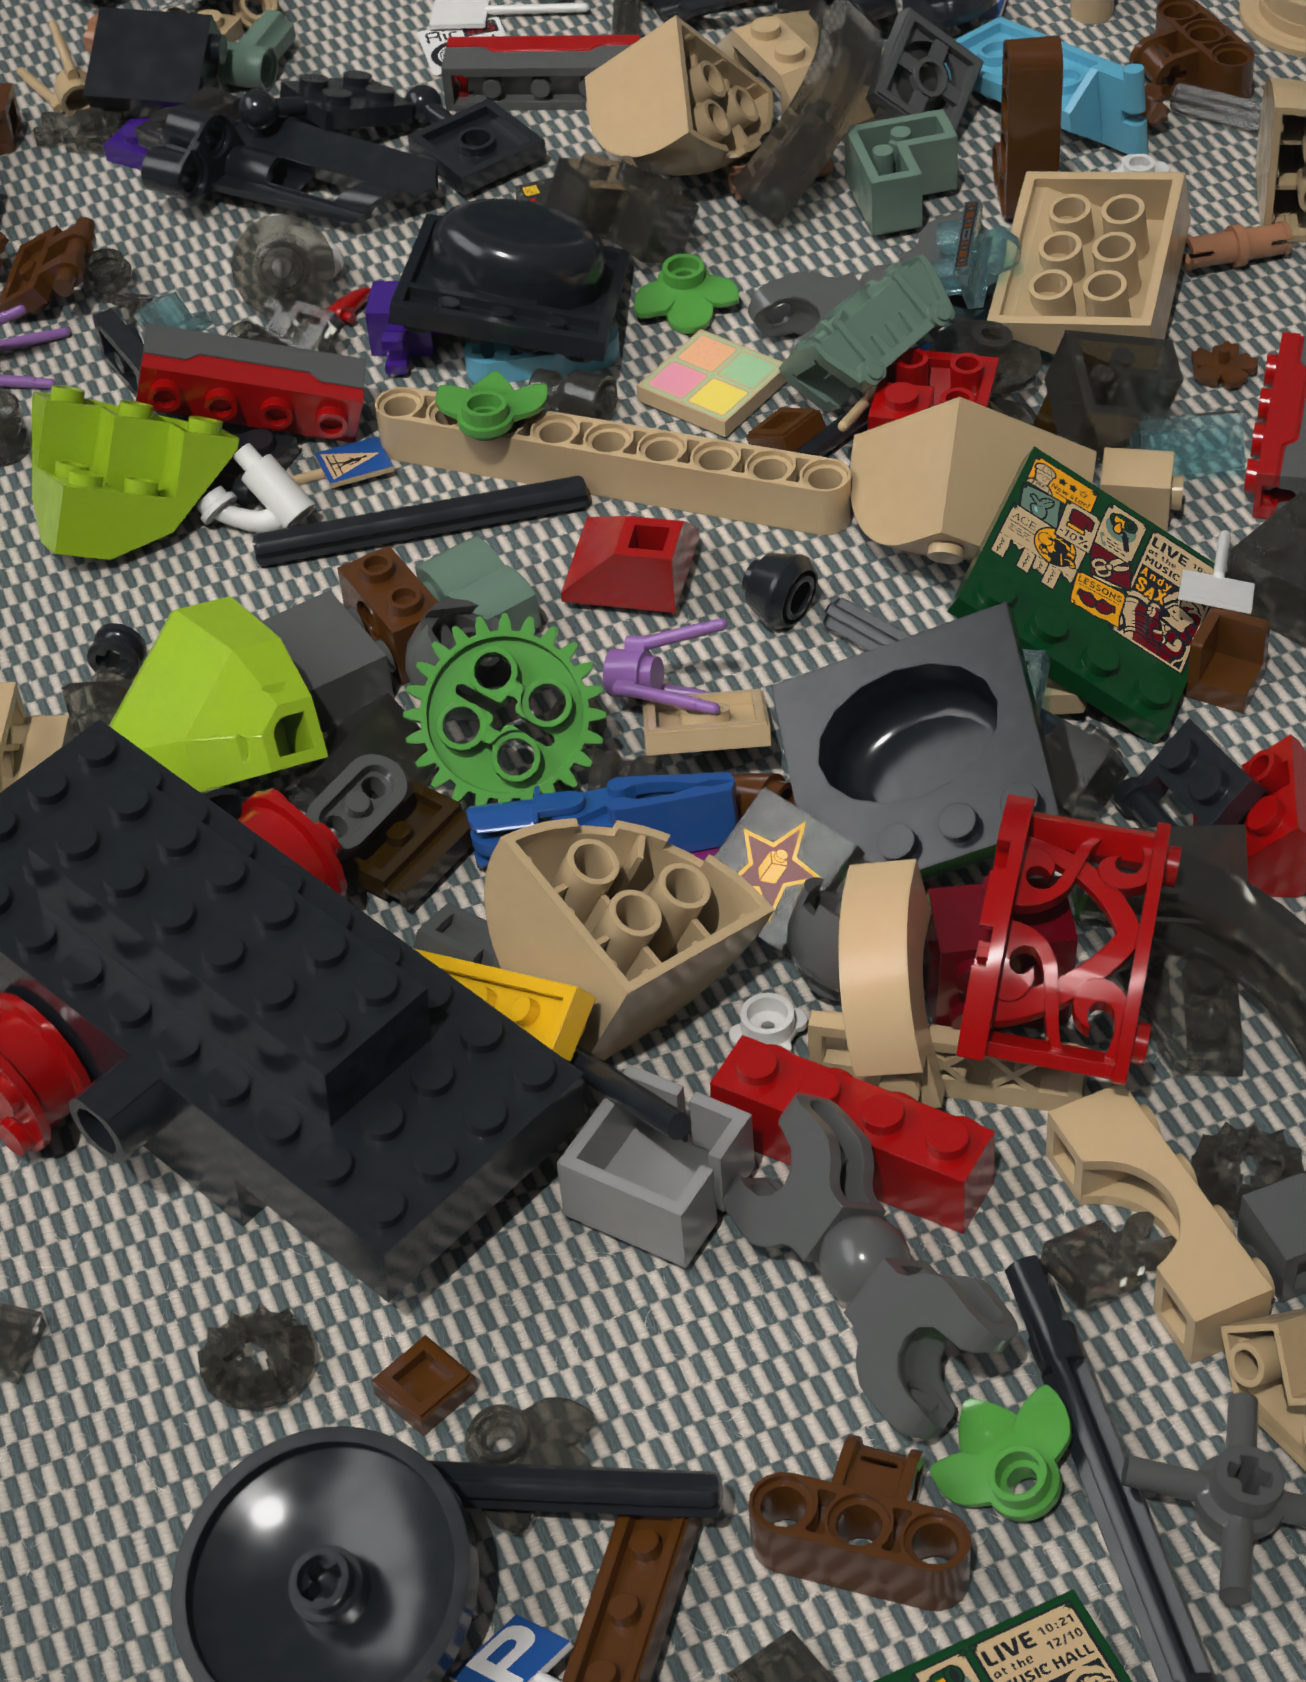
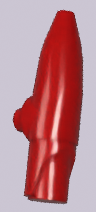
M364 287L354 290L326 308L309 324V330L312 335L322 338L339 325L346 326L349 323H354L356 320L354 313L364 305L371 289Z

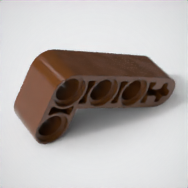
M1059 35L1007 39L1003 43L1000 142H993L992 168L994 184L1004 220L1014 219L1026 171L1059 172L1063 90V52Z

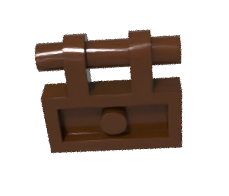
M80 217L76 220L74 226L64 231L56 225L21 245L0 296V312L7 311L18 305H24L27 310L24 315L29 313L33 316L43 311L49 305L53 298L52 289L61 296L71 295L74 287L79 286L83 281L87 269L84 260L92 255L97 241L94 234L96 229L94 221L88 217Z

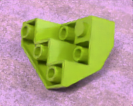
M52 385L51 394L33 391L32 500L41 543L54 554L111 560L173 533L238 450L239 438L222 429L223 422L220 420L189 416V420L185 421L153 413V405L128 400H120L119 405L88 399L84 398L85 390L71 386Z
M231 596L171 611L109 725L199 792L329 757L312 696L281 638Z

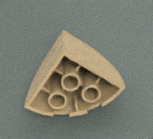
M677 15L585 76L586 109L590 127L597 142L615 157L650 172L683 176L698 175L717 170L732 164L762 144L760 142L761 136L770 131L773 118L772 89Z
M1268 78L1261 105L1255 175L1260 226L1286 221L1291 228L1293 239L1281 240L1282 242H1306V81L1288 78Z
M958 397L854 435L850 463V497L852 508L859 526L873 541L898 550L926 555L930 560L938 563L957 564L961 563L963 559L973 560L1023 459L1034 446L1091 483L1094 476L1097 451L965 398Z
M577 818L545 821L520 828L500 837L488 862L485 875V913L496 957L501 969L577 986L596 996L578 1045L603 1061L654 1030L703 992L745 951L775 911L770 903L733 869L710 854L703 861L695 855L667 843L670 834L619 820L615 822L613 828L590 825L578 826Z

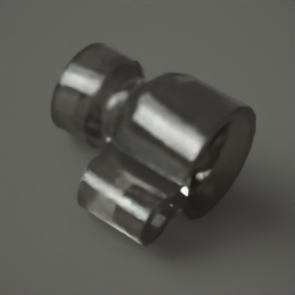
M538 368L529 380L528 386L534 384L547 385L548 400L542 410L558 411L559 413L611 421L617 404V385L615 379L610 375L575 370L563 378L562 374L558 371Z

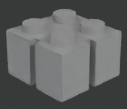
M630 1064L626 1067L623 1074L686 1113L684 1086ZM695 1092L689 1101L693 1145L686 1142L688 1134L680 1140H672L605 1096L557 1162L564 1215L686 1268L716 1225V1208L722 1211L726 1210L722 1199L738 1174L748 1178L755 1167L752 1114Z

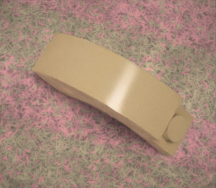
M917 859L849 865L842 894L839 920V981L844 1028L855 1077H865L866 1082L891 1092H902L920 1103L933 1108H940L943 1103L945 1087L928 1027L923 990V952L931 912Z

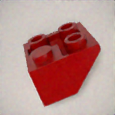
M910 347L886 368V377L878 383L868 415V430L958 397L989 408L999 369V358L979 356L974 353L957 354L925 351Z
M635 516L587 517L561 591V601L594 606L600 605L676 613L699 539V528L685 521Z
M1290 734L1268 749L1259 751L1249 761L1241 765L1267 791L1205 862L1196 869V888L1205 896L1299 898L1306 894V751L1300 741ZM1193 814V823H1195L1198 818Z

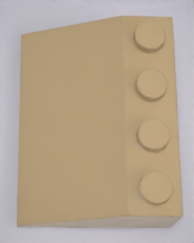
M1026 171L986 322L988 331L1063 357L1068 343H1071L1120 364L1118 371L1122 373H1134L1135 371L1139 373H1157L1191 221L1185 172Z

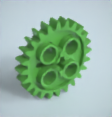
M502 613L498 630L489 631L481 616L476 617V635L470 638L459 627L454 626L452 632L456 646L451 650L434 641L431 645L440 661L436 666L417 662V669L428 680L425 686L410 685L406 688L410 695L421 700L420 707L403 712L405 719L420 723L421 730L412 733L406 738L407 743L415 746L426 745L428 750L416 761L417 767L422 769L437 765L440 769L434 776L431 785L438 789L453 781L456 786L452 799L461 802L469 793L476 795L475 806L489 804L490 799L498 800V803L511 802L518 799H534L535 786L540 787L542 794L554 793L556 791L553 785L559 781L576 789L578 783L570 771L574 764L588 769H592L594 766L592 760L582 752L584 745L597 746L603 744V738L597 733L590 731L589 724L606 719L605 711L589 708L588 703L603 694L602 686H584L582 681L594 669L592 662L582 663L577 666L571 663L579 648L578 644L574 641L560 650L557 649L554 645L557 640L558 628L555 626L548 629L541 638L534 636L535 623L534 618L530 616L525 620L520 631H513L507 613ZM489 657L503 658L511 666L512 674L509 681L499 689L490 690L484 688L477 681L476 672L478 666ZM465 685L501 707H504L509 700L517 702L515 707L517 716L534 727L554 737L553 745L545 746L509 724L505 725L501 732L494 730L493 727L496 720L493 715L476 704L458 696L456 693L457 687ZM543 688L558 690L566 700L564 712L552 721L540 720L530 710L532 696ZM460 710L473 712L480 720L478 735L466 744L452 742L448 739L445 730L447 719L453 713ZM513 741L527 743L534 751L533 765L522 775L508 774L499 765L501 750L506 744Z

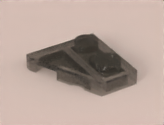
M1134 955L1108 979L1115 983L1124 992L1126 997ZM1149 955L1138 1021L1151 1024L1149 1038L1156 1043L1157 1054L1173 1076L1242 1077L1244 1049L1236 956Z

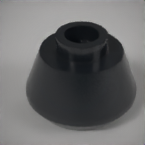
M769 553L761 559L754 560L748 566L743 576L742 589L745 591L746 603L768 628L777 631L793 627L805 616L813 602L818 585V574L811 559L806 555Z

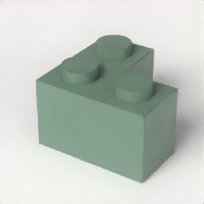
M944 109L844 127L845 179L872 236L896 234L906 229L922 227V196H932L938 192L957 189L958 136Z

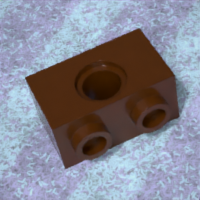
M388 545L340 566L337 570L344 607L346 609L353 607L360 615L366 632L374 641L380 639L387 645L396 667L395 672L391 674L402 686L410 682L405 671L407 642L421 619L439 601Z

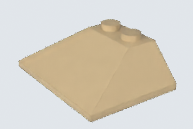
M838 7L759 17L753 20L752 23L732 29L716 45V47L751 74L761 72L781 92L782 126L805 149L844 137L845 126L874 121L875 115L865 98L864 83L867 70L873 61L882 55L884 49L859 26L856 27V24L852 25L848 16Z

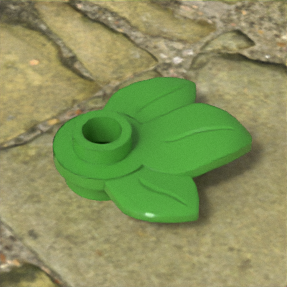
M677 254L665 260L662 270L658 275V280L648 283L638 290L634 300V312L638 318L666 316L668 325L676 332L696 334L700 329L704 330L710 326L713 320L714 307L721 308L737 304L739 302V292L735 283L729 278L711 275L704 266L703 260L698 256Z
M492 371L470 389L453 385H440L435 401L442 413L457 420L458 428L461 432L479 441H492L509 431L514 422L532 417L542 411L547 404L548 389L546 384H534L514 390L511 384L498 371Z
M1042 1385L1027 1398L1017 1415L1013 1411L997 1404L975 1398H967L962 1405L958 1427L961 1452L949 1455L937 1461L929 1468L938 1489L946 1499L964 1508L993 1506L1001 1516L1012 1521L1026 1522L1042 1517L1054 1507L1060 1497L1063 1482L1057 1464L1072 1439V1423L1061 1398L1050 1386ZM1027 1478L1037 1479L1036 1484L1027 1492L1014 1494L1016 1486L1022 1480Z

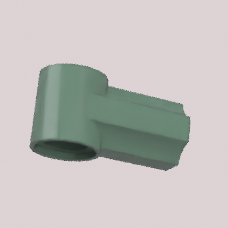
M265 10L239 42L227 41L226 61L224 64H219L217 73L221 84L269 91L277 78L279 59L296 39L294 24L289 22L281 11Z

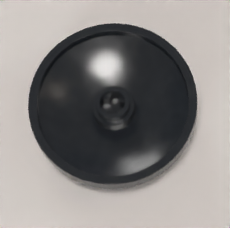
M322 1427L291 1434L269 1443L237 1464L219 1481L195 1513L181 1543L172 1579L171 1617L176 1644L188 1673L194 1682H439L456 1658L465 1640L473 1618L478 1595L479 1558L470 1518L461 1499L442 1474L415 1449L386 1434L357 1427Z

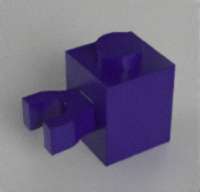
M373 281L365 310L371 356H387L385 363L386 374L407 375L410 356L434 357L439 335H446V333L435 331L414 333L406 330L402 325L388 323L390 303L399 281Z

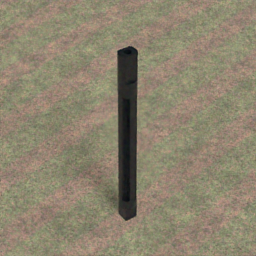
M1032 1255L1018 1259L1007 1267L1005 1273L1029 1333L1028 1344L1044 1385L1050 1386L1059 1395L1067 1408L1072 1423V1439L1068 1448L1158 1682H1218L1143 1492L1140 1489L1121 1485L1122 1469L1127 1452L1076 1324L1068 1319L1050 1271L1039 1257Z

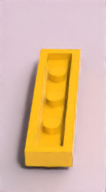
M415 949L562 1058L571 1062L577 1044L584 1033L596 996L577 986Z

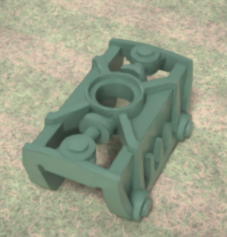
M923 254L900 262L897 265L893 263L882 272L884 275L880 278L879 282L869 280L863 287L832 309L824 317L825 320L820 321L816 325V331L794 346L796 349L778 368L787 382L818 408L820 407L824 412H831L851 397L850 390L853 387L862 392L874 387L886 377V368L925 334L936 332L955 318V311L933 265Z

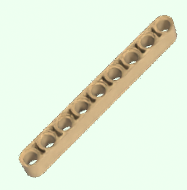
M396 387L381 393L375 401L380 442L388 457L395 461L526 484L579 475L583 477L586 483L588 495L817 535L837 534L847 529L851 524V471L845 463L833 458L542 410L532 417L514 422L509 431L495 440L479 441L461 432L458 428L457 420L438 409L435 401L437 392L411 387Z

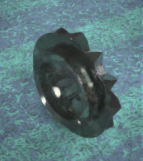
M1255 1120L1246 1129H1235L1225 1121L1217 1134H1202L1198 1149L1191 1157V1165L1196 1174L1199 1188L1212 1206L1220 1205L1229 1216L1239 1218L1242 1195L1299 1173L1306 1174L1302 1163L1301 1148L1290 1147L1286 1142L1283 1130L1271 1134L1261 1131ZM1246 1156H1253V1159L1257 1160L1255 1176H1251L1250 1184H1243L1244 1175L1240 1174V1164L1242 1163V1158H1246Z
M261 1302L254 1313L242 1316L231 1309L227 1323L220 1328L208 1327L207 1343L202 1350L197 1352L201 1379L207 1391L222 1404L242 1410L269 1408L289 1399L309 1379L315 1363V1347L308 1325L299 1323L289 1308L279 1313L270 1312ZM246 1343H256L261 1350H266L267 1370L263 1371L259 1363L255 1364L253 1359L245 1357L244 1348Z

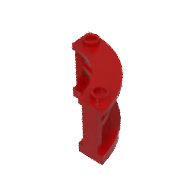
M1008 794L997 837L993 870H990L979 928L990 929L993 932L991 942L979 940L975 964L971 966L956 1056L984 1061L985 1056L1110 1079L1114 1084L1126 1086L1130 1063L1142 1066L1145 1063L1151 1024L1139 1022L1138 1016L1161 886L1175 888L1182 847L1168 845L1172 824L1158 822L1156 833L1034 812L1035 798ZM1088 862L1099 863L1098 870ZM1117 867L1139 871L1133 874H1126L1120 872ZM1055 871L1062 874L1059 880L1047 889L1035 888L1027 881L1028 877L1039 875L1046 878L1048 884H1050ZM1077 884L1101 908L1110 922L1115 936L1090 959L1065 975L1058 977L1056 958L1049 943L1035 929L1024 923L1012 920L1013 913L1033 914L1055 907L1068 897ZM1145 892L1139 924L1133 909L1125 897H1133ZM1020 954L1032 955L1040 966L1043 984L1033 987V966L1024 974L1014 972L1010 967L1012 959ZM1134 955L1126 997L1124 992L1108 979ZM1073 1004L1072 1017L1078 1031L1088 1038L1090 1026L1087 1018L1089 1014L1095 1010L1107 1012L1113 1021L1114 1028L1108 1051L1103 1052L1061 1044L1059 1010ZM1044 1017L1046 1041L992 1031V1028L1023 1024Z

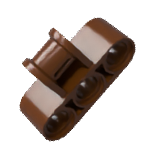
M1161 0L1157 4L1155 33L1141 39L1135 45L1130 55L1129 64L1143 65L1145 78H1148L1155 85H1160L1163 88L1165 98L1176 97L1195 90L1211 105L1221 109L1242 108L1251 101L1255 52L1252 47L1196 0Z
M848 1434L845 1439L831 1482L796 1473L778 1472L767 1475L758 1481L749 1495L751 1547L755 1558L763 1567L783 1575L927 1611H943L953 1608L966 1596L970 1581L971 1535L966 1524L957 1515L944 1509L917 1503L925 1468L924 1451L911 1449L908 1455L878 1449L864 1445L862 1437ZM781 1519L797 1522L787 1527L772 1524L774 1521ZM859 1537L867 1538L873 1542L865 1545H852L846 1541ZM929 1556H941L949 1561L942 1564H929L922 1561V1559Z

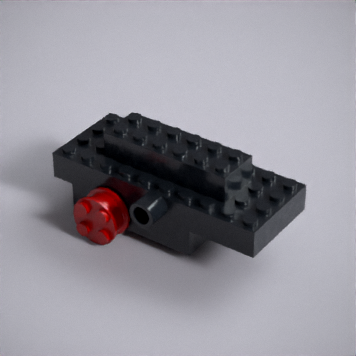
M99 719L0 793V1138L18 1156L22 1157L29 1151L37 1153L51 1142V1128L68 1114L72 1115L74 1122L85 1138L109 1160L120 1164L144 1146L241 1226L246 1225L268 1206L389 1303L584 1123V1073L346 900L347 882L342 865L336 856L340 853L341 846L336 835L325 824L321 822L313 823L297 807L290 803L282 793L275 789H269L267 792L258 791L242 804L241 817L236 819Z

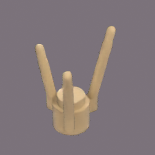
M51 20L49 28L64 70L58 74L55 80V94L25 68H17V74L50 104L54 114L58 115L65 112L71 117H85L93 112L83 97L87 73L75 67L57 21Z

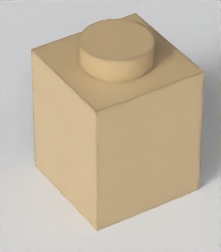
M1105 447L1100 489L1168 532L1170 510L1181 511L1184 476L1173 475L1174 451Z

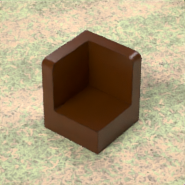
M1211 606L1190 645L1185 697L1244 714L1265 676L1270 623L1264 619Z

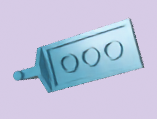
M998 17L955 39L984 61L973 91L984 95L986 98L1001 102L1004 40L1048 35L1003 17ZM1061 41L1063 52L1061 128L1105 144L1128 155H1149L1147 119L1138 115L1146 110L1144 66L1141 64L1122 66ZM944 63V65H945V67H946V69H947V71H948L949 80L952 81V80H951V72H950V70H949L947 64Z

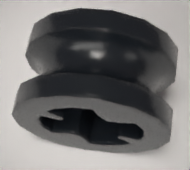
M109 623L97 630L86 657L90 667L101 677L111 681L124 682L131 680L138 672L140 662L145 656L147 647L145 640L133 628L123 624Z

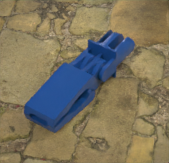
M731 772L618 777L609 780L605 788L585 792L563 791L541 794L540 787L535 786L534 799L469 806L466 810L477 868L488 866L491 855L501 836L530 825L567 818H577L578 826L590 825L613 828L617 820L643 825L670 834L667 843L687 852L737 844L740 842L743 834L736 800V783Z

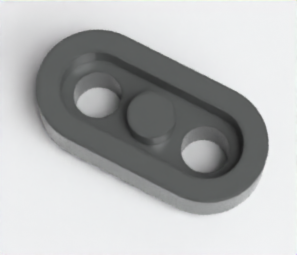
M378 754L360 756L351 762L310 804L305 815L313 823L321 822L339 832L341 838L337 839L340 843L341 851L336 856L339 861L346 860L354 856L398 810L407 792L406 776L400 766L388 757ZM362 789L373 790L379 798H369Z

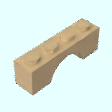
M1115 1084L1048 1111L1046 1157L1080 1205H1114L1137 1212L1159 1227L1169 1240L1173 1249L1157 1266L1153 1311L1190 1365L1225 1350L1220 1326L1270 1315L1272 1298L1275 1296V1286L1269 1270L1259 1258H1250L1239 1243L1229 1215L1220 1205L1212 1206L1199 1188L1196 1174L1188 1159L1181 1153L1175 1155L1161 1136L1159 1123L1149 1106L1146 1104L1139 1105L1126 1086Z

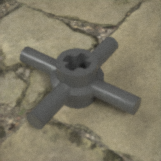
M1245 1392L1234 1393L1228 1398L1226 1449L1221 1454L1204 1462L1199 1470L1127 1455L1121 1475V1485L1194 1502L1195 1518L1200 1529L1207 1537L1221 1545L1219 1598L1230 1605H1244L1251 1600L1253 1542L1271 1534L1280 1522L1306 1528V1495L1284 1491L1285 1478L1280 1465L1267 1452L1257 1448L1259 1401L1254 1395Z

